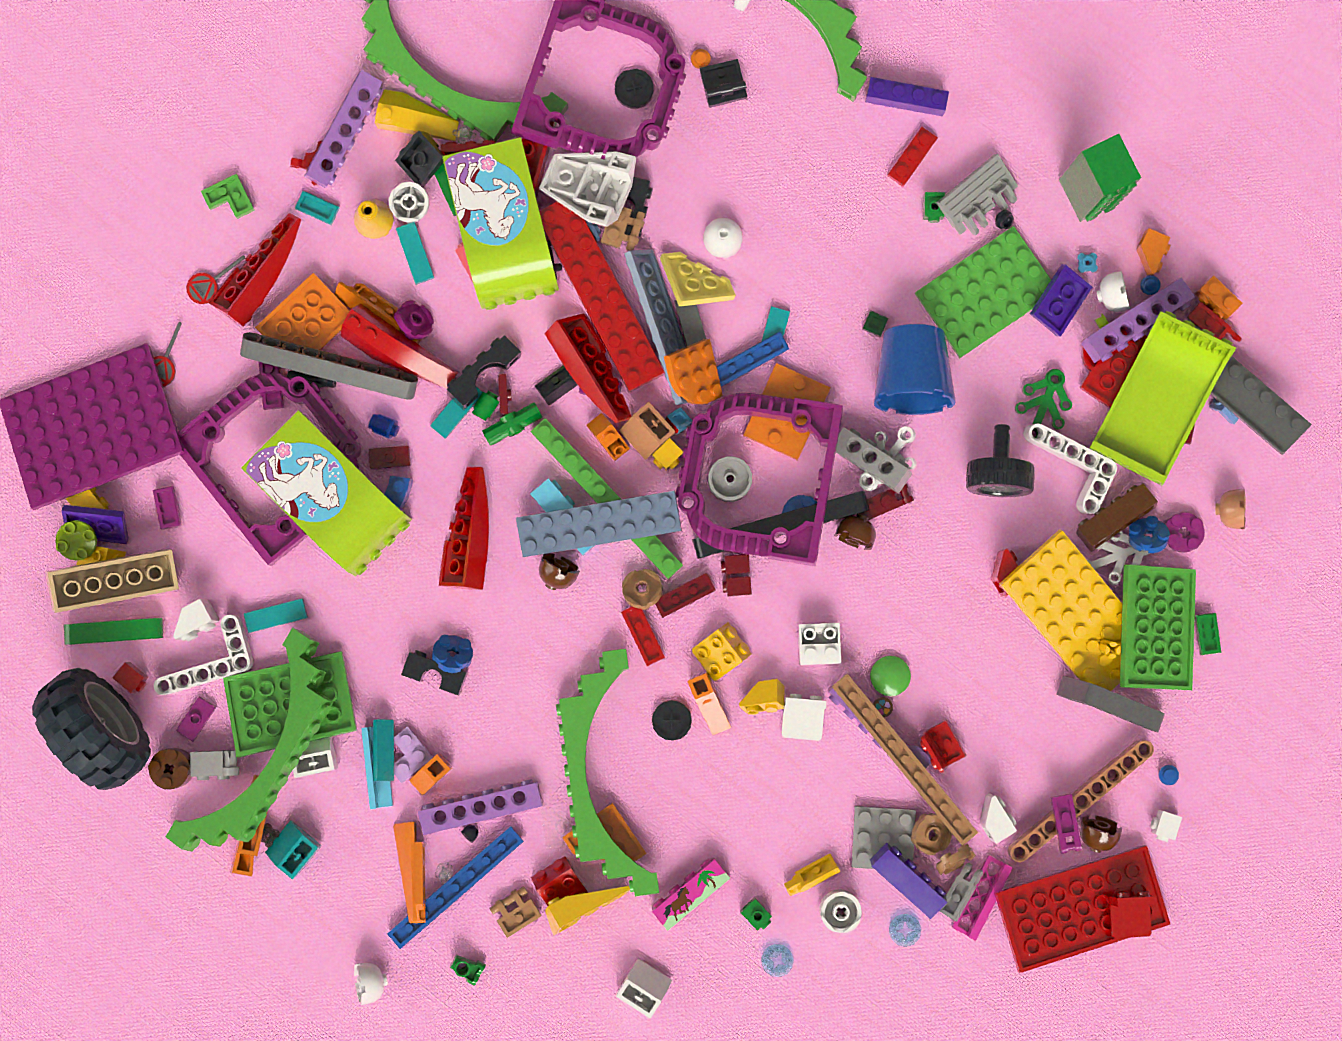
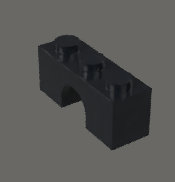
M633 177L632 187L627 197V200L632 201L635 205V209L630 216L631 218H636L637 212L645 213L644 218H646L648 207L645 206L646 200L651 199L653 192L649 180ZM627 225L625 235L631 234L633 226ZM643 228L640 229L638 237H641Z
M415 650V653L409 652L401 673L402 676L422 682L426 672L433 669L438 671L442 678L439 689L458 696L461 694L468 672L464 671L465 668L457 673L445 672L438 667L435 661L426 657L427 653Z

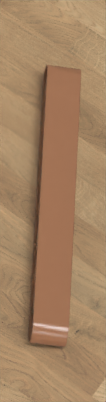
M1146 740L1135 741L1072 793L1076 818L1149 759L1154 752L1152 743ZM1144 743L1147 751L1141 755L1139 753V746ZM1127 756L1131 758V765L1129 767L1123 765V759ZM1111 769L1116 772V777L1113 780H1109L1107 777ZM1095 782L1100 784V790L1097 793L1092 791V785ZM1083 795L1085 802L1083 805L1078 806L1076 799L1078 796ZM1053 810L1010 844L1007 851L1011 859L1017 862L1027 860L1057 835ZM1048 821L1054 823V828L1050 832L1045 830V824ZM1037 834L1038 842L1033 845L1030 844V836ZM1017 847L1023 849L1020 857H1015L1013 853Z

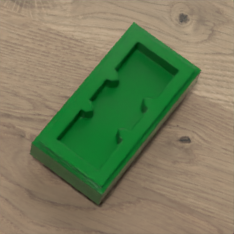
M1216 613L1195 615L1200 655L1222 653Z

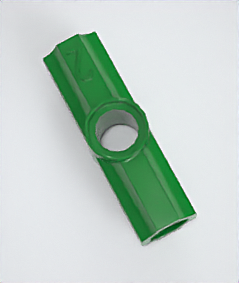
M534 402L517 412L513 411L503 416L499 422L482 430L489 445L492 446L508 436L517 435L525 430V427L540 420L543 416Z

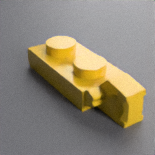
M830 853L796 871V875L790 881L784 883L788 894L792 896L810 889L841 871Z

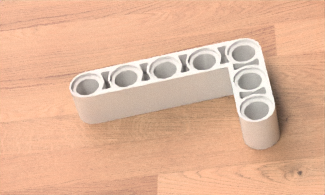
M1042 424L1026 426L1023 432L1025 440L1090 473L1077 499L1076 508L1083 514L1097 512L1116 474V463ZM1033 428H1036L1038 431L1037 438L1032 436ZM1051 437L1056 440L1054 447L1049 443ZM1068 446H1071L1073 448V454L1071 456H1069L1067 453ZM1086 455H1089L1091 459L1089 465L1084 460ZM1104 463L1108 467V471L1106 474L1102 471V466ZM1095 482L1099 483V490L1097 492L1093 487ZM1086 500L1091 502L1089 510L1085 507Z
M231 614L221 619V629L229 657L162 676L154 682L155 692L160 695H169L250 670L253 667L254 660L242 619L237 615ZM231 618L236 621V626L233 629H230L227 625L228 620ZM237 637L242 642L238 649L233 646V641ZM241 657H245L247 660V665L244 668H241L238 663ZM221 663H225L228 666L225 674H222L219 670ZM202 669L208 671V677L205 680L200 677ZM184 674L189 678L188 684L185 686L180 680ZM164 680L169 683L167 691H163L161 688Z

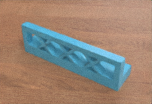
M373 726L361 728L370 810L393 806L391 781H373Z

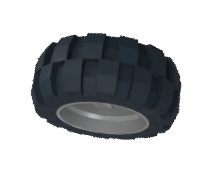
M74 668L62 671L38 691L32 706V715L36 718L35 725L39 734L43 736L47 747L53 755H56L71 774L78 776L80 781L90 787L95 786L98 790H109L124 785L145 767L151 754L148 734L143 729L141 720L131 709L129 703L105 679L99 678L88 669Z

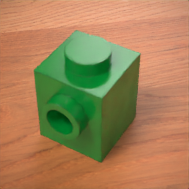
M755 897L740 910V913L757 931L760 928L764 930L772 922L770 920L772 917L770 912Z

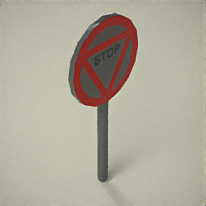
M243 255L214 278L207 273L193 275L188 280L186 286L189 298L198 304H208L218 292L216 280L244 260L245 256Z
M181 322L177 324L165 356L154 357L163 387L169 385L175 378V365L168 357L181 328Z

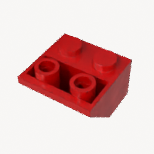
M1008 548L997 553L991 581L1001 597L1008 596V594L999 583L1018 567L1016 563L1018 559L1012 550L1009 551Z

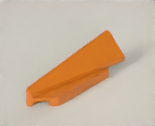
M343 282L338 283L334 294L350 309L361 303L404 334L394 319V314L398 309L396 306L362 283H356L354 286H347ZM415 338L413 339V341L416 342L417 344H419L420 341L422 340V339H415Z
M253 775L252 783L257 779L258 775ZM266 817L259 824L254 837L249 842L237 841L230 873L252 877L254 856H258Z
M417 823L394 824L393 829L408 919L410 923H426L425 843L417 842Z

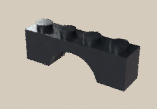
M505 335L501 339L499 337L490 344L491 348L487 352L482 351L476 357L477 361L472 366L470 364L462 370V375L458 379L454 378L448 383L447 395L463 411L478 398L475 384L478 376L484 370L492 367L508 370L521 357V351Z

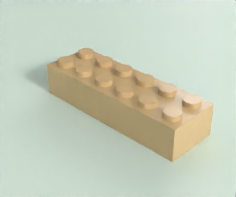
M162 549L45 571L52 611L54 613L179 589L172 549Z

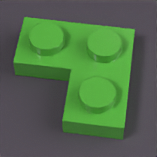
M237 174L201 191L210 210L228 202L237 219L255 211Z

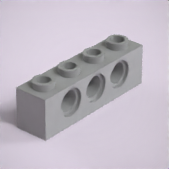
M843 427L839 433L836 453L899 494L912 475L908 469L910 466L901 459L898 462L892 458L893 454L889 451L877 449V444L867 438L865 441L860 438L861 434L855 429L851 428L848 430ZM859 444L860 449L856 452H852L853 447ZM871 455H877L875 461L868 462ZM887 466H893L889 473H884V469Z

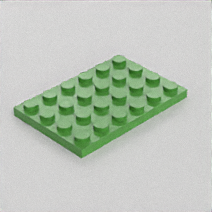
M1013 226L914 294L936 326L944 331L946 340L960 359L1030 312L1051 279Z
M1124 565L1120 687L1192 690L1196 569Z
M340 651L310 658L311 662L327 672L322 684L316 690L333 701L330 712L324 717L319 730L310 741L358 731L343 652ZM289 663L224 677L223 681L236 757L239 758L276 749L289 709L291 692Z

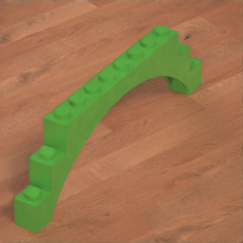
M364 0L371 4L361 18L364 24L363 28L369 33L374 34L363 49L367 55L366 58L371 63L382 65V69L387 74L398 76V80L407 87L409 85L414 87V91L423 98L425 96L430 98L434 106L439 109L441 107L446 109L450 117L455 120L458 118L464 122L463 125L469 130H477L480 133L479 136L484 140H493L496 143L508 125H510L509 128L512 130L521 102L481 100L454 91L438 82L421 68L402 44L392 21L389 0ZM553 92L541 98L550 112L556 111L564 115L568 109V103Z
M786 0L796 7L817 29L833 59L839 84L837 93L854 102L867 79L862 70L851 68L862 49L857 40L847 38L856 22L857 16L849 8L843 9L838 6L835 0Z
M292 627L282 644L286 647L289 660L291 692L285 726L271 759L257 779L240 796L223 808L195 820L174 821L165 837L181 850L193 852L200 844V839L211 846L221 847L226 842L228 834L238 841L249 842L254 837L259 824L265 819L271 804L276 801L279 791L287 783L288 776L298 765L299 758L308 748L313 735L319 730L322 720L330 712L333 701L316 690L322 684L327 672L310 661L320 643L305 632Z
M626 649L602 652L603 657H599L600 669H604L605 672L580 675L581 680L577 681L579 693L583 692V696L559 699L560 704H556L557 716L562 718V724H559L560 736H564L565 744H561L562 755L567 756V764H564L565 777L569 776L570 784L567 785L568 797H572L573 805H569L570 816L575 817V825L572 826L573 838L577 837L578 846H575L576 858H580V862L605 859V863H602L603 875H607V879L632 876L633 880H629L630 893L634 892L635 897L659 893L657 872L651 873L638 865L612 840L595 811L586 778V747L591 723L603 696L612 683L623 671L629 670Z

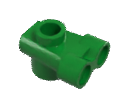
M456 954L449 968L455 971L457 976L466 978L467 983L475 986L486 964L479 960L474 962ZM460 963L466 964L464 967L458 966Z

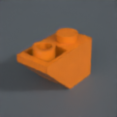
M1150 228L1143 233L1137 247V253L1147 276L1160 272L1163 265L1161 259L1163 255H1167L1171 244H1168L1171 237Z
M602 413L586 425L614 461L630 449Z
M438 753L409 781L423 796L453 767Z

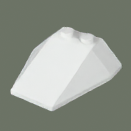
M595 152L593 155L590 153L554 154L539 187L540 190L588 222L607 227L617 221L632 187L636 157L620 152H607V154ZM602 155H606L605 160L601 159Z

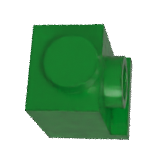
M945 192L924 193L923 220H928L929 223H938L940 220H943L945 215L939 206L937 210L931 208V205L937 204L936 202L945 196Z

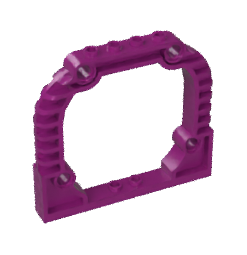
M555 0L511 134L555 149L561 147L568 151L590 153L591 155L595 152H603L602 154L620 152L638 157L646 150H655L659 147L662 138L666 139L670 127L666 125L668 120L672 121L675 109L672 106L674 102L678 103L681 91H678L679 84H684L686 73H683L686 63L685 59L677 53L676 44L670 33L659 22L650 19V17L607 4L605 0ZM585 16H592L594 19L588 20ZM580 26L585 31H592L597 26H601L640 39L649 44L659 55L660 60L657 71L663 81L652 118L640 124L634 137L623 140L608 139L567 125L561 113L556 111L550 112L544 105L541 97L533 93L538 77H543L546 65H543L545 58L549 59L552 50L549 44L554 30L563 32L572 27ZM670 64H676L679 68L674 69ZM556 122L559 124V126L552 127L550 123ZM647 135L655 136L656 140H650ZM602 155L601 159L605 160L606 155Z
M263 373L250 377L213 407L203 411L178 431L185 452L180 454V456L265 563L270 566L300 544L308 535L287 515L279 517L275 525L254 524L251 527L238 511L240 508L233 499L229 500L225 495L227 493L226 489L220 483L217 485L204 467L210 463L213 444L222 441L225 436L223 427L263 395L282 392L290 401L307 406L334 440L333 444L358 469L357 458L362 452L361 446L356 440L359 437L352 429L348 430L344 426V423H346L344 418L339 413L335 414L331 408L334 406L327 398L323 399L320 396L321 390L314 382L310 383L300 376L290 378L277 373ZM304 383V390L298 393L296 391L297 384ZM215 427L217 433L214 437L211 438L209 436V430ZM352 444L355 450L351 455H347L345 449L348 445ZM287 520L291 522V529L289 531L283 529V523Z
M744 392L725 396L713 404L706 414L696 415L692 421L691 428L688 427L686 439H689L688 447H684L683 450L685 464L680 467L679 478H682L681 485L676 488L678 506L687 515L695 534L706 544L720 550L816 567L843 405ZM737 415H752L792 422L796 432H810L820 446L827 447L824 468L819 469L818 475L821 485L820 488H816L815 500H818L814 522L805 521L802 525L791 531L778 527L771 532V535L727 529L713 524L704 515L705 500L699 491L707 443L713 441L718 436L721 422ZM804 417L807 419V422L804 425H798L796 423L797 419ZM701 422L708 423V427L704 430L699 429L698 425ZM688 499L694 501L693 506L690 508H685L683 505ZM778 535H785L786 541L779 544L775 541Z

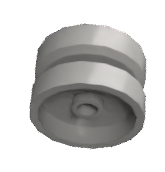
M726 456L718 459L712 465L708 474V486L711 493L717 499L724 502L741 500L748 493L752 485L750 467L744 460L737 457ZM732 475L734 477V481L729 483L726 480V477H730Z

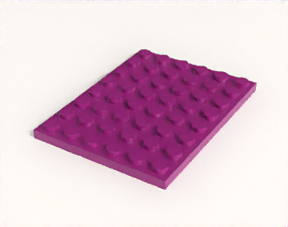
M148 343L0 399L2 416L32 510H37L185 453L151 347Z

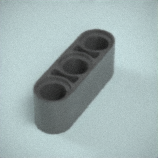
M674 300L686 346L706 339L697 305L679 306L677 300Z

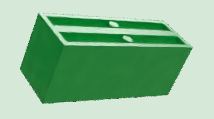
M1117 134L1081 151L1061 176L1059 182L1079 221L1081 222L1086 219L1089 222L1097 218L1102 211L1108 213L1114 210L1129 195L1128 193L1138 186L1137 182L1142 177L1120 134Z

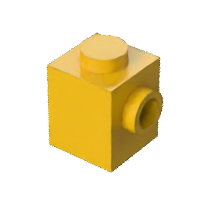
M669 438L652 454L654 458L652 462L660 470L662 468L666 471L669 468L673 470L680 463L678 459L683 455V451Z

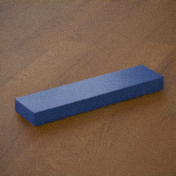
M781 332L772 335L716 366L721 387L790 350Z

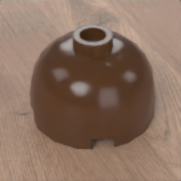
M857 514L856 517L849 516L844 518L838 525L834 536H839L838 540L849 546L858 548L862 545L865 546L864 550H871L875 542L876 530L872 523L868 521V517Z
M553 553L543 554L539 564V576L548 589H566L574 584L580 573L579 567L574 562L561 556V560L554 558L555 554Z
M1090 815L1083 817L1080 836L1085 845L1090 847L1091 851L1101 853L1102 851L1114 848L1118 844L1122 827L1118 828L1117 822L1096 815L1095 819H1089Z

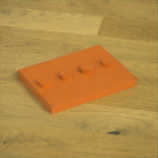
M312 273L255 328L261 335L321 350L341 331L342 324L350 310Z
M776 363L762 395L824 402L831 387ZM752 416L743 436L798 461L810 432H796L792 422ZM800 417L797 419L796 423L798 425H804L807 422V419L804 417Z

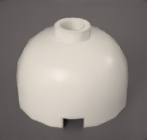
M403 182L391 191L389 208L400 221L407 223L417 222L423 219L428 212L429 197L419 184Z
M717 218L711 221L703 234V243L706 250L715 257L729 258L735 255L740 250L743 242L740 226L729 218Z
M1122 271L1113 272L1105 276L1100 283V290L1097 291L1099 303L1103 302L1105 307L1113 312H1122L1130 309Z
M358 963L354 965V976H357L355 987L359 1003L365 1005L377 1001L384 992V986L388 985L386 973L382 974L380 968L372 963Z

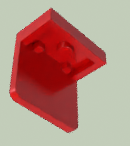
M947 720L926 730L921 736L920 744L923 750L929 752L932 766L935 770L938 769L940 773L944 772L948 765L967 755Z
M566 856L555 860L553 864L538 871L531 877L536 891L547 906H549L548 902L557 897L562 899L567 896L588 893L573 871Z
M1149 891L1137 892V895H1130L1129 892L1117 893V896H1109L1111 936L1113 938L1149 937L1152 934L1150 905H1157V896L1150 895Z

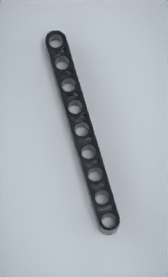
M865 491L828 500L824 523L869 511L870 508ZM817 504L729 529L771 535V532L778 527L791 531L802 525L805 521L814 522ZM699 537L692 539L697 559L725 552V550H720L706 544Z

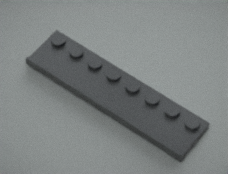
M1232 356L1210 393L1280 455H1284L1312 425Z

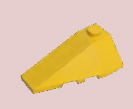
M384 89L378 102L374 122L378 129L413 135L418 131L427 132L432 138L455 142L459 121L410 95Z
M629 886L572 895L562 899L559 897L554 898L548 902L549 906L545 910L553 935L555 936L578 923L577 921L582 919V916H590L600 906L605 907L630 891Z

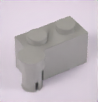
M236 751L190 752L191 777H197V780H209V776H217V780L230 779V776L239 775Z

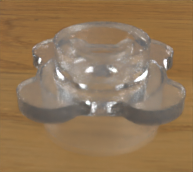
M463 126L459 130H453V135L456 136V141L460 144H465L467 141H472V138H476V133L472 132L469 127Z
M446 861L437 866L435 878L440 880L442 884H445L451 878L453 873L452 865H449V862Z

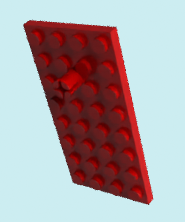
M1143 845L995 892L994 894L1018 973L1128 939L1113 938L1111 936L1109 896H1117V893L1129 892L1130 895H1137V892L1149 891L1150 895L1157 896V905H1150L1151 930L1171 925L1147 846Z

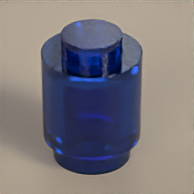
M373 414L368 424V428L373 433L388 439L396 437L400 429L397 420L382 414Z

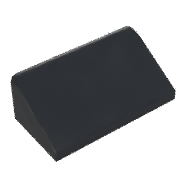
M563 365L536 384L535 388L546 403L551 405L575 388L577 383Z

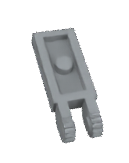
M969 862L966 863L960 875H957L946 895L948 903L939 911L956 922L983 875V871L978 869L970 882L967 881L966 878L973 867Z

